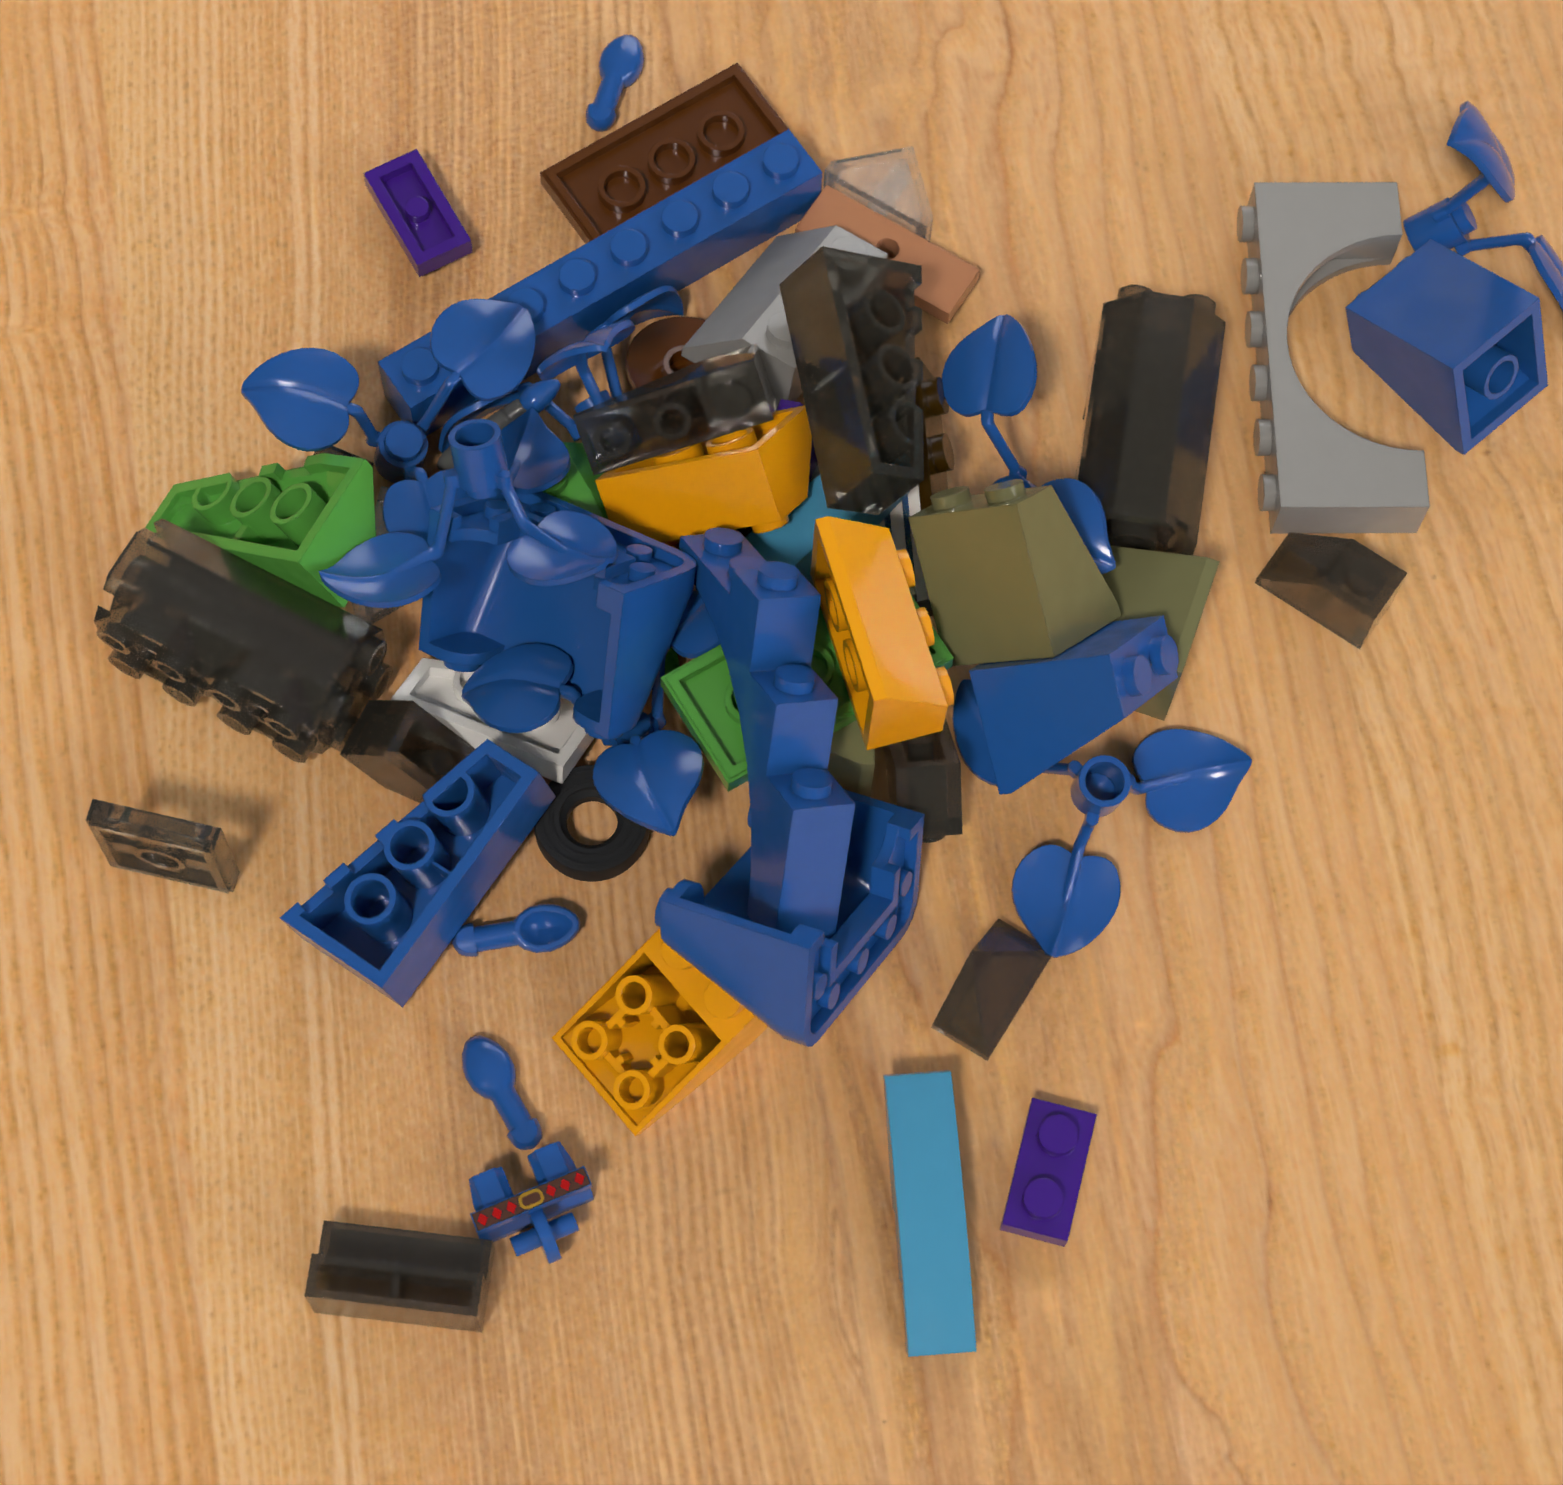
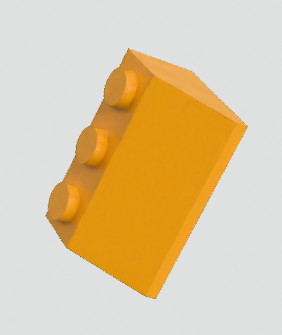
M810 404L650 436L595 480L608 519L671 547L680 542V536L705 534L711 528L735 530L751 527L753 533L759 534L784 526L789 522L788 515L808 497L814 419Z
M831 516L815 519L810 575L814 588L821 594V610L866 751L943 731L947 708L950 705H954V693L946 668L944 666L935 668L928 648L933 646L935 642L933 627L926 608H915L909 588L915 586V576L907 550L905 548L896 550L889 528Z

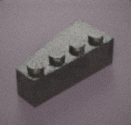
M822 246L779 284L827 508L879 515L924 481L923 410L915 405V388L923 382V361L915 358V335L922 330V309L914 306V290L922 284V266Z

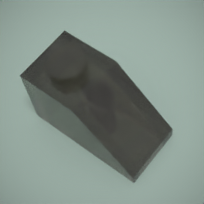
M1289 532L1258 575L1255 583L1360 649L1392 604L1407 572L1354 539Z
M368 700L340 755L384 788L421 803L424 801L422 795L473 752L475 748L414 701Z
M945 717L943 731L884 746L890 804L925 814L922 843L936 842L943 839L946 835L962 834L961 763Z

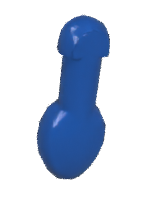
M622 35L615 38L602 51L598 65L602 80L593 104L590 103L587 107L585 117L587 125L597 132L607 131L613 125L617 116L615 109L623 89L630 87L638 79L643 69V47L638 38L633 35Z
M539 904L528 907L511 921L474 926L473 923L465 924L454 936L452 944L457 953L465 957H477L478 952L520 946L524 950L534 953L551 952L562 948L572 941L580 930L581 922L578 916L568 908L556 904Z
M480 1035L470 1037L466 1041L462 1052V1068L467 1082L474 1092L493 1102L509 1131L507 1137L510 1142L520 1150L534 1149L542 1139L541 1125L537 1118L532 1119L514 1087L516 1068L509 1053L491 1038Z

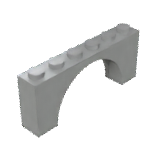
M1254 182L1248 205L1239 206L1237 237L1239 242H1247L1248 258H1244L1242 261L1241 289L1243 294H1251L1253 311H1248L1246 315L1245 341L1247 347L1256 348L1257 365H1252L1250 369L1249 392L1251 401H1260L1261 419H1256L1253 442L1255 455L1264 456L1266 474H1261L1258 482V505L1260 511H1269L1270 534L1417 533L1430 507L1424 451L1394 448L1372 442L1354 434L1332 420L1314 403L1301 385L1293 369L1287 344L1289 316L1305 296L1316 287L1348 271L1369 266L1391 264L1402 237L1397 182Z

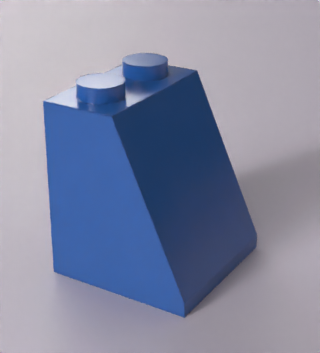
M1432 239L1409 257L1401 260L1393 270L1368 290L1360 293L1353 302L1345 307L1352 351L1449 445L1463 455L1548 386L1540 298Z
M1164 615L1111 622L1056 657L983 663L969 670L999 795L1013 793L1125 719L1178 678V649L1174 639L1168 635Z

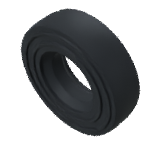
M594 765L573 768L563 784L553 780L548 784L556 797L534 826L537 844L546 860L560 873L570 878L587 882L608 880L628 870L644 851L650 829L634 823L611 808L617 817L618 823L614 834L606 842L598 845H585L579 843L570 835L567 829V820L575 807L590 801L600 802L610 807L600 797L593 781Z

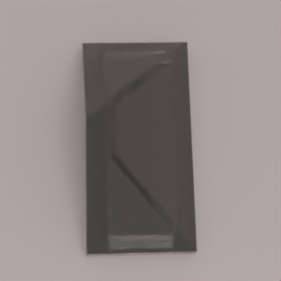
M998 919L970 952L937 1014L932 1028L988 1061L1052 957L1044 953L1036 940Z

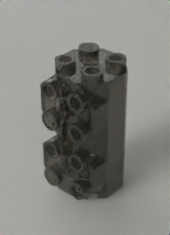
M1132 284L1121 287L1118 290L1117 299L1103 303L1097 328L1093 361L1088 378L1083 412L1084 424L1074 479L1089 486L1100 499L1105 512L1108 538L1111 546L1192 556L1194 554L1198 540L1226 324L1225 321L1215 314L1216 303L1207 296L1199 294L1186 296L1153 292L1142 285Z
M163 518L154 522L157 533L146 528L137 531L107 575L103 590L114 595L110 611L98 605L94 619L98 629L96 632L97 636L113 649L108 657L109 662L130 677L140 679L143 674H146L163 683L162 688L167 694L187 706L195 707L201 696L214 698L222 705L217 713V717L227 726L244 735H250L252 730H255L272 739L274 748L293 761L305 763L311 753L322 754L331 747L341 753L348 749L359 730V714L369 698L377 700L383 694L392 675V666L383 662L387 652V643L384 638L383 629Z

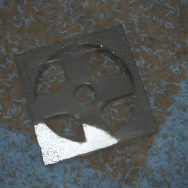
M92 799L86 822L111 867L228 894L229 891L234 892L240 871L222 828Z

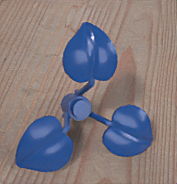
M1469 101L1460 104V114L1453 126L1447 146L1456 149L1468 157L1478 167L1480 174L1451 198L1447 197L1405 219L1403 224L1406 235L1414 251L1432 239L1448 249L1455 247L1457 253L1461 256L1477 250L1514 245L1522 246L1529 252L1537 270L1563 311V262L1543 235L1535 238L1531 233L1526 232L1474 240L1469 238V233L1477 229V223L1467 201L1491 184L1503 201L1508 203L1515 198V177L1511 162L1503 145L1492 132L1479 110Z
M670 285L658 287L632 300L592 330L583 341L572 343L558 350L545 359L537 368L539 378L541 380H549L576 366L590 396L575 406L574 409L579 418L574 421L553 401L545 410L568 430L574 442L581 438L585 439L599 466L623 456L643 442L627 415L631 411L623 398L611 347L627 338L634 331L635 325L662 316H683L682 299L678 291ZM599 353L602 356L611 397L607 390L600 392L588 367V359ZM524 382L502 398L492 401L476 399L461 408L443 426L438 446L440 452L443 453L450 446L448 435L456 425L471 419H481L489 413L519 399L522 391L533 383Z
M469 299L459 301L445 309L438 316L432 327L430 349L437 364L452 373L445 379L417 424L400 420L388 424L382 432L376 431L363 408L351 403L359 386V375L356 369L343 357L325 349L300 348L268 359L245 379L241 387V394L255 409L266 428L278 440L292 448L306 452L321 451L338 443L347 432L349 415L353 416L366 435V443L369 446L376 447L374 464L378 473L384 479L395 483L386 491L382 506L386 530L388 533L404 532L415 534L427 542L429 510L442 504L445 490L443 472L445 470L435 473L428 479L426 471L422 468L428 450L426 434L429 432L431 424L454 387L460 381H462L464 387L473 397L481 401H492L502 398L520 385L529 370L534 355V324L528 310L517 303L489 299ZM457 488L455 500L468 497L465 490Z
M1008 314L994 317L957 344L949 354L942 373L943 390L948 405L958 414L965 417L981 414V424L1009 469V475L998 479L993 485L1008 480L1022 479L1025 488H1032L1037 486L1026 480L1027 470L1019 465L994 422V413L1000 416H1014L1023 411L1032 398L1037 380V363L1031 340L1024 327ZM1071 478L1056 479L1042 485H1052L1101 574L1114 570L1116 563L1109 543L1105 512L1096 493L1086 484ZM907 494L902 499L905 542L915 576ZM889 513L885 517L884 522L885 527L890 529V533L892 536L891 518Z
M530 408L503 429H500L497 423L488 419H471L456 425L450 431L448 440L454 468L443 472L445 490L435 539L430 547H428L427 542L423 538L415 534L404 532L385 533L357 545L335 565L319 571L322 582L338 596L349 602L372 608L399 607L428 595L441 582L440 569L434 561L444 555L457 488H462L469 497L474 499H489L498 494L504 496L519 530L525 534L514 540L507 548L506 559L508 567L515 577L528 584L559 586L587 578L604 570L608 564H613L618 557V549L610 531L597 519L587 514L566 510L556 511L546 516L537 526L527 518L516 493L535 494L552 487L567 475L571 465L569 451L565 444L546 426L538 412L534 408Z
M695 584L669 646V649L672 647L676 653L689 659L697 658L720 645L713 621ZM536 643L514 646L488 659L468 679L463 687L461 697L473 709L478 718L489 727L507 733L530 732L548 723L559 711L561 698L570 701L574 705L575 700L582 695L574 687L565 685L573 673V663L569 655L556 647ZM665 656L652 687L651 713L647 715L642 712L637 726L623 733L620 738L612 740L601 739L604 745L612 747L603 751L597 758L593 768V781L600 797L619 814L653 831L675 836L684 811L700 784L704 770V760L699 745L691 737L673 730H661L666 725L663 713L664 690L661 687V677L665 675Z
M964 679L957 688L953 705L952 721L955 741L959 753L970 771L982 781L997 786L971 679ZM1169 729L1150 735L1135 749L1132 756V765L1141 782H1136L1135 776L1129 773L1127 767L1120 760L1108 755L1093 757L1084 765L1076 760L1070 763H1056L1043 773L1068 775L1073 778L1070 790L1071 798L1076 808L1084 813L1085 817L1074 842L1072 853L1057 845L1041 846L1022 859L1012 879V900L1017 915L1043 953L1052 958H1058L1084 948L1105 929L1118 907L1121 893L1116 867L1106 858L1083 856L1099 817L1111 814L1127 797L1129 792L1134 795L1146 793V810L1149 816L1160 826L1181 833L1202 830L1214 823L1227 809L1240 782L1249 770L1252 759L1239 748L1218 737L1186 729Z

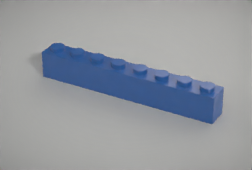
M789 129L489 298V300L520 304L528 310L535 329V349L531 365L523 380L537 373L538 366L553 353L572 343L583 341L592 330L637 297L665 285H670L677 291H680L800 222L821 193L822 171ZM431 332L378 361L386 399L401 420L410 421L415 424L421 420L443 382L452 373L442 368L434 360L430 349ZM462 381L454 387L431 424L426 436L443 427L461 408L476 400L464 387Z

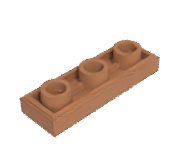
M828 185L825 186L795 228V233L837 225L888 253L887 257L892 259L886 260L880 287L946 324L950 322L979 279L980 269Z

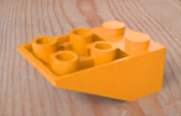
M659 928L564 1024L552 1039L635 1136H638L754 1042L768 1026L666 945L661 938Z

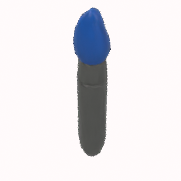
M549 379L529 385L522 391L519 399L507 404L487 419L497 423L500 429H503L530 408H534L538 413H541L558 394L561 387L560 381ZM450 446L438 459L437 467L441 471L454 468Z

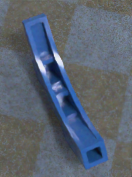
M711 528L705 534L680 536L679 550L691 555L697 562L694 584L713 621L728 665L740 716L747 761L751 809V874L747 915L752 922L789 934L800 923L825 931L824 937L831 939L836 932L856 803L828 771L838 698L811 668L821 594L795 565L779 561L766 562L741 532L728 528Z

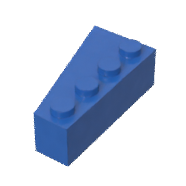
M486 739L422 795L424 801L399 822L393 819L375 835L378 840L348 866L342 863L323 880L326 885L303 905L297 902L280 917L303 940L402 1008L556 797L538 771L489 739Z

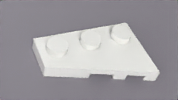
M422 658L392 696V716L474 749L480 746L486 739H489L538 771L541 776L563 784L594 739V737L589 736L585 732L583 727L575 723L573 719L574 705L561 698V705L557 714L548 723L530 732L507 733L489 727L478 718L473 709L461 697L464 685L475 671H454L444 665V661Z

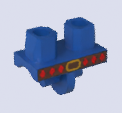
M560 1141L537 1149L527 1156L538 1184L533 1188L514 1195L502 1167L489 1169L469 1179L475 1212L470 1215L482 1247L533 1226L532 1229L509 1238L516 1256L518 1257L541 1247L548 1264L562 1259L555 1240L579 1231L577 1222L572 1212L549 1222L547 1219L594 1200V1196L591 1190L592 1183L585 1167L576 1169L574 1161Z

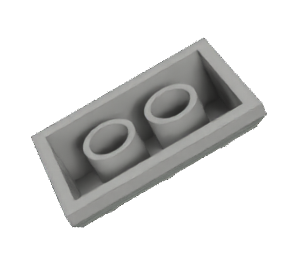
M837 225L777 236L682 348L681 356L774 409H777L780 399L796 401L877 300L888 253Z

